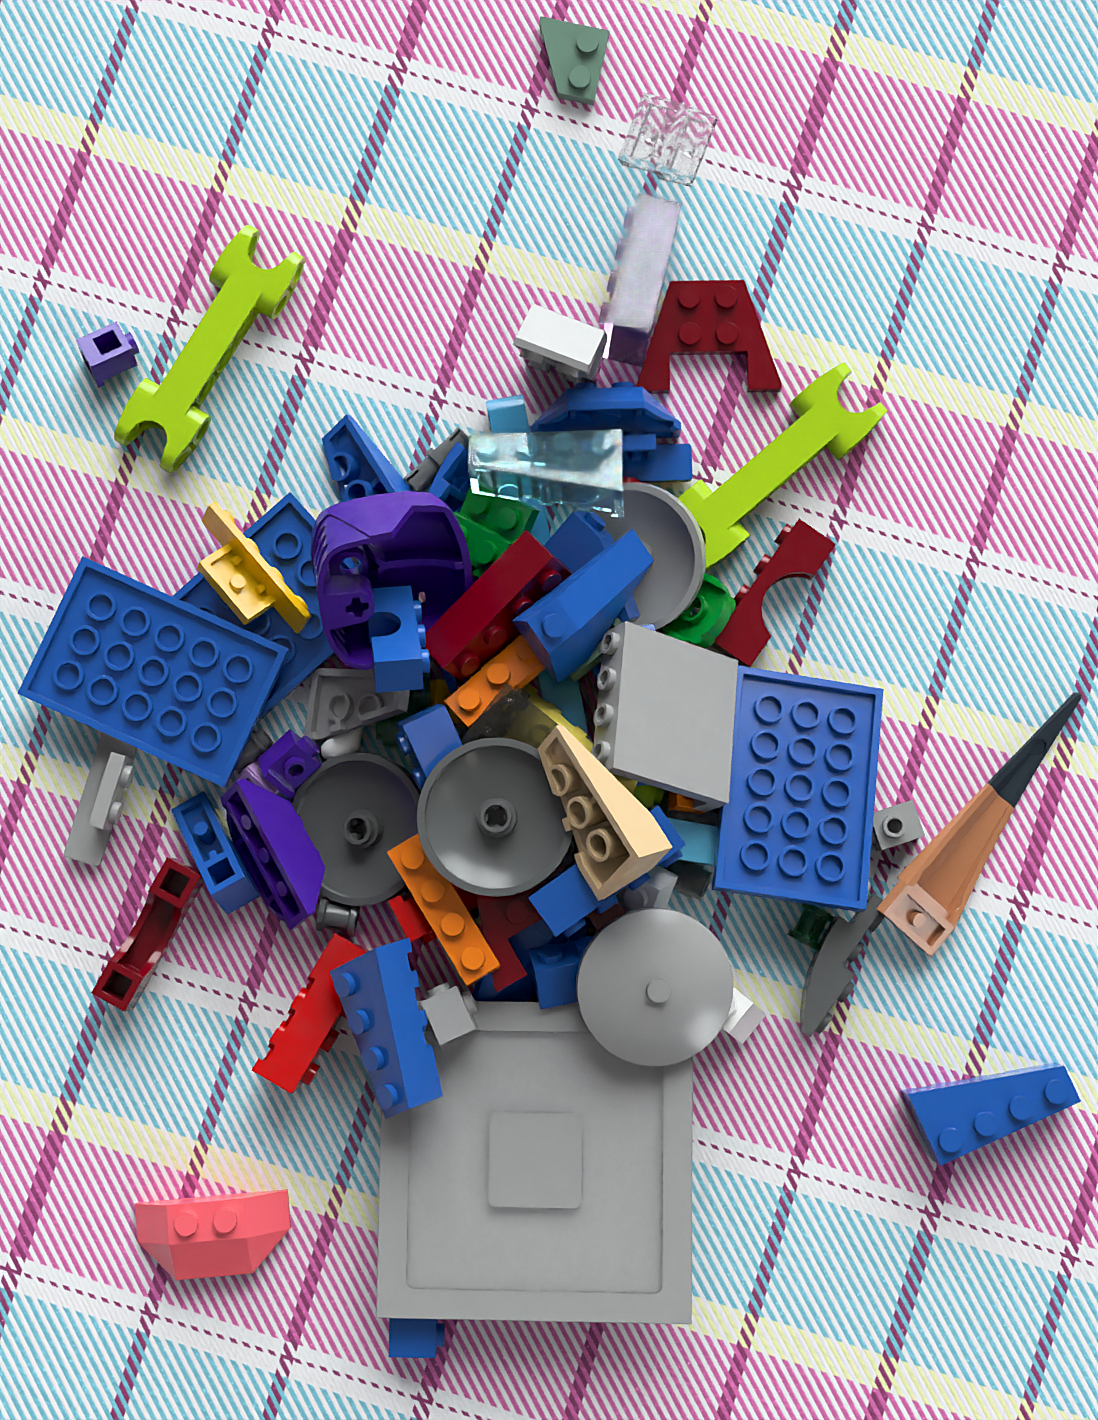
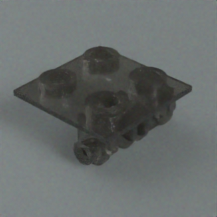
M506 683L463 736L461 742L464 745L485 738H507L526 743L537 749L558 724L528 700L531 696L526 690L521 687L515 690Z

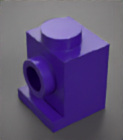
M117 321L76 339L83 361L98 388L105 385L104 380L137 366L134 355L140 353L138 346L130 332L124 335Z
M289 729L258 758L263 778L291 799L295 795L294 790L321 766L318 757L320 752L318 746L308 736L304 735L301 738Z

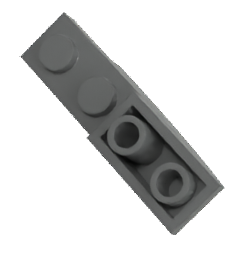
M868 894L866 910L856 912L849 922L840 916H834L814 952L807 971L800 1008V1031L809 1037L814 1032L820 1034L826 1028L832 1018V1015L828 1013L836 1000L842 1003L854 987V984L850 981L855 974L844 967L843 964L846 960L850 963L855 960L864 946L860 942L863 935L868 929L874 932L884 919V916L876 910L883 900L875 894Z

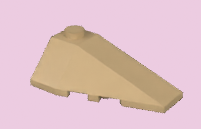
M563 725L556 726L537 749L552 793L560 796L567 817L562 819L565 831L572 830L579 850V853L574 854L577 866L599 901L653 869L673 847L653 815Z

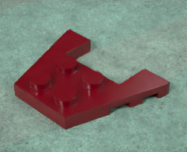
M670 281L636 387H643L650 394H669L670 355L745 354L747 393L781 392L782 383L745 281Z
M561 864L542 883L522 893L502 897L476 894L484 939L501 967L491 972L496 992L527 975L508 939L543 919L528 896L565 868ZM615 903L601 914L595 909L587 916L596 932H598L608 922L627 912L618 903Z

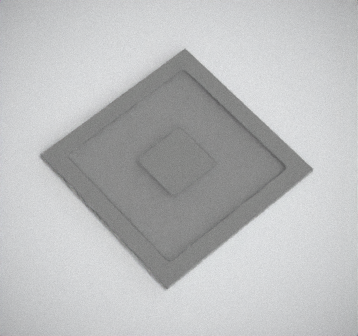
M417 1001L419 1010H424L421 1004L422 1001ZM475 1001L478 1012L474 1013L473 1016L479 1030L446 1045H439L427 1017L428 1025H426L424 1032L425 1042L433 1046L443 1096L385 1119L381 1109L376 1318L692 1324L693 1056L681 1062L665 1066H644L625 1061L610 1053L594 1038L582 1019L578 1003L540 1010L538 1002Z

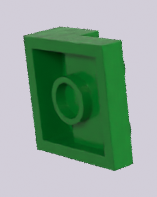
M477 478L473 479L460 512L453 513L457 517L465 536L471 565L475 567L473 574L480 578L525 530L529 533L531 532L540 511L492 484Z

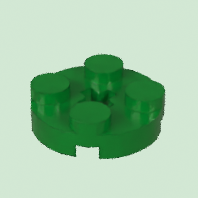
M705 573L701 588L690 607L675 621L662 627L663 632L667 636L707 649L714 643L715 638L726 626L730 615L735 610V600L730 596L724 584L714 576ZM694 607H701L700 611L693 616L691 613Z

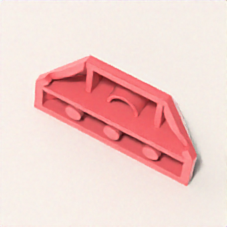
M288 1189L135 1203L137 1242L175 1280L252 1274L291 1228Z

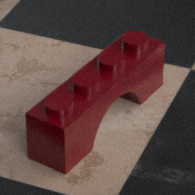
M798 519L793 527L786 524L774 541L779 545V548L772 557L765 554L757 564L753 573L758 575L752 586L749 588L743 584L733 598L737 607L731 614L724 629L711 645L723 655L738 660L739 666L750 667L771 638V634L767 630L762 617V602L767 590L777 582L788 578L811 580L836 546V543L801 519Z
M166 858L148 890L146 903L136 924L119 950L110 958L91 992L93 995L124 1012L135 1008L204 884V880L198 870L176 858Z

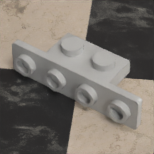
M103 732L101 733L64 850L65 857L93 866L101 865L113 825L118 824L122 815L123 803H121L124 790L129 788L134 776L135 767L132 764L137 751L136 747Z

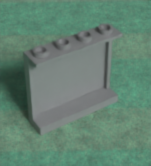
M627 621L609 629L603 636L600 644L602 659L601 670L597 678L599 693L597 709L594 714V724L596 726L591 754L610 773L693 798V809L708 812L729 804L738 660Z

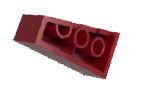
M525 530L425 633L426 649H428L429 653L444 670L461 682L464 681L521 635L512 622L513 619L573 573L531 533Z

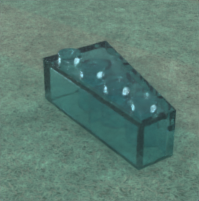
M622 429L469 434L468 469L472 493L518 501L523 497L539 500L540 505L552 507L555 506V503L577 506V511L592 513L593 509L608 511L611 517L624 519Z

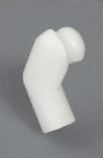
M364 727L331 737L321 746V754L324 759L329 760L339 755L357 752L360 748Z

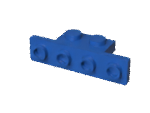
M629 430L625 432V435L610 436V433L607 431H591L587 433V436H580V446L545 447L542 451L543 483L545 485L610 484L623 477H633L638 479L639 482L644 483L690 482L693 477L692 447L690 444H656V434L647 435L645 430Z

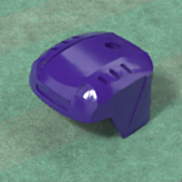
M403 491L357 498L326 508L315 520L311 533L310 556L323 631L330 647L338 658L349 667L363 670L373 669L372 645L369 643L366 622L375 611L372 588L411 585L413 601L419 600V593L424 592L425 601L421 603L422 623L420 624H424L426 633L473 585L471 560L462 528L448 504L432 493ZM349 557H355L361 561L353 569H344L340 566L341 562Z

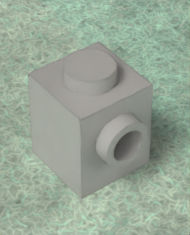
M913 800L874 812L871 845L875 846L876 851L925 836Z
M447 982L427 991L429 998L422 1001L421 1004L439 1045H446L479 1030L473 1016L474 1013L478 1012V1008L469 990L463 992L461 986L451 988Z

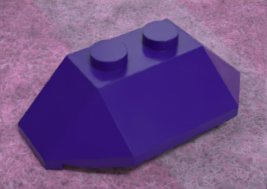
M245 779L237 780L220 797L222 806L226 809V820L232 841L267 908L279 920L285 922L286 927L291 931L300 926L315 912L326 867L321 860L319 851L314 847L302 819L297 815L290 801Z

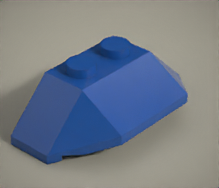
M586 382L575 384L574 388L566 389L532 424L531 440L532 442L580 441V436H587V433L591 431H607L610 433V436L625 435V432L629 430H645L647 435L656 434V439L679 438L681 422L643 387H634L632 382L612 383L611 388H597V384Z

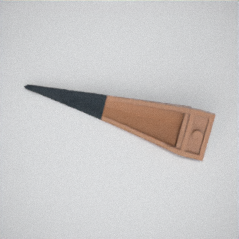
M1073 693L897 876L899 882L876 908L928 956L932 957L956 928L969 896L1003 828L1046 753L1080 702L1082 694Z

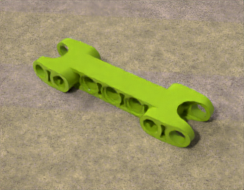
M246 225L236 234L212 268L209 282L221 290L161 385L145 378L127 402L115 429L114 440L123 446L129 445L143 431L149 428L164 430L167 435V443L159 466L170 474L180 468L205 435L211 422V416L199 408L258 314L261 312L272 320L276 319L293 295L303 272L305 258L296 252H292L278 266L272 269H262L253 264V255L260 237V231L251 225Z
M845 362L818 377L790 402L789 406L800 418L719 488L712 492L701 479L678 497L692 513L702 532L706 549L705 572L724 561L751 536L740 524L746 516L825 448L838 461L841 460L865 439L887 413L888 410L881 402L863 412L857 413L847 411L841 406L838 401L837 391L842 382L852 373V370Z

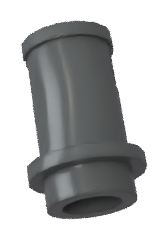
M262 728L258 731L253 730L235 769L238 774L256 761L274 744L270 736Z

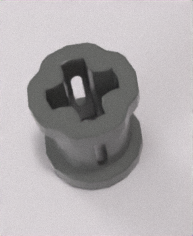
M322 897L317 914L316 930L323 931L324 928L344 931L347 932L348 936L354 937L360 906L331 903L328 898Z

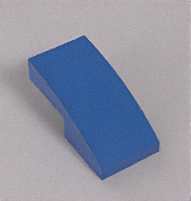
M456 442L437 472L429 493L434 494L448 504L453 512H460L467 496L465 493L470 488L473 479L480 475L487 464L459 442Z

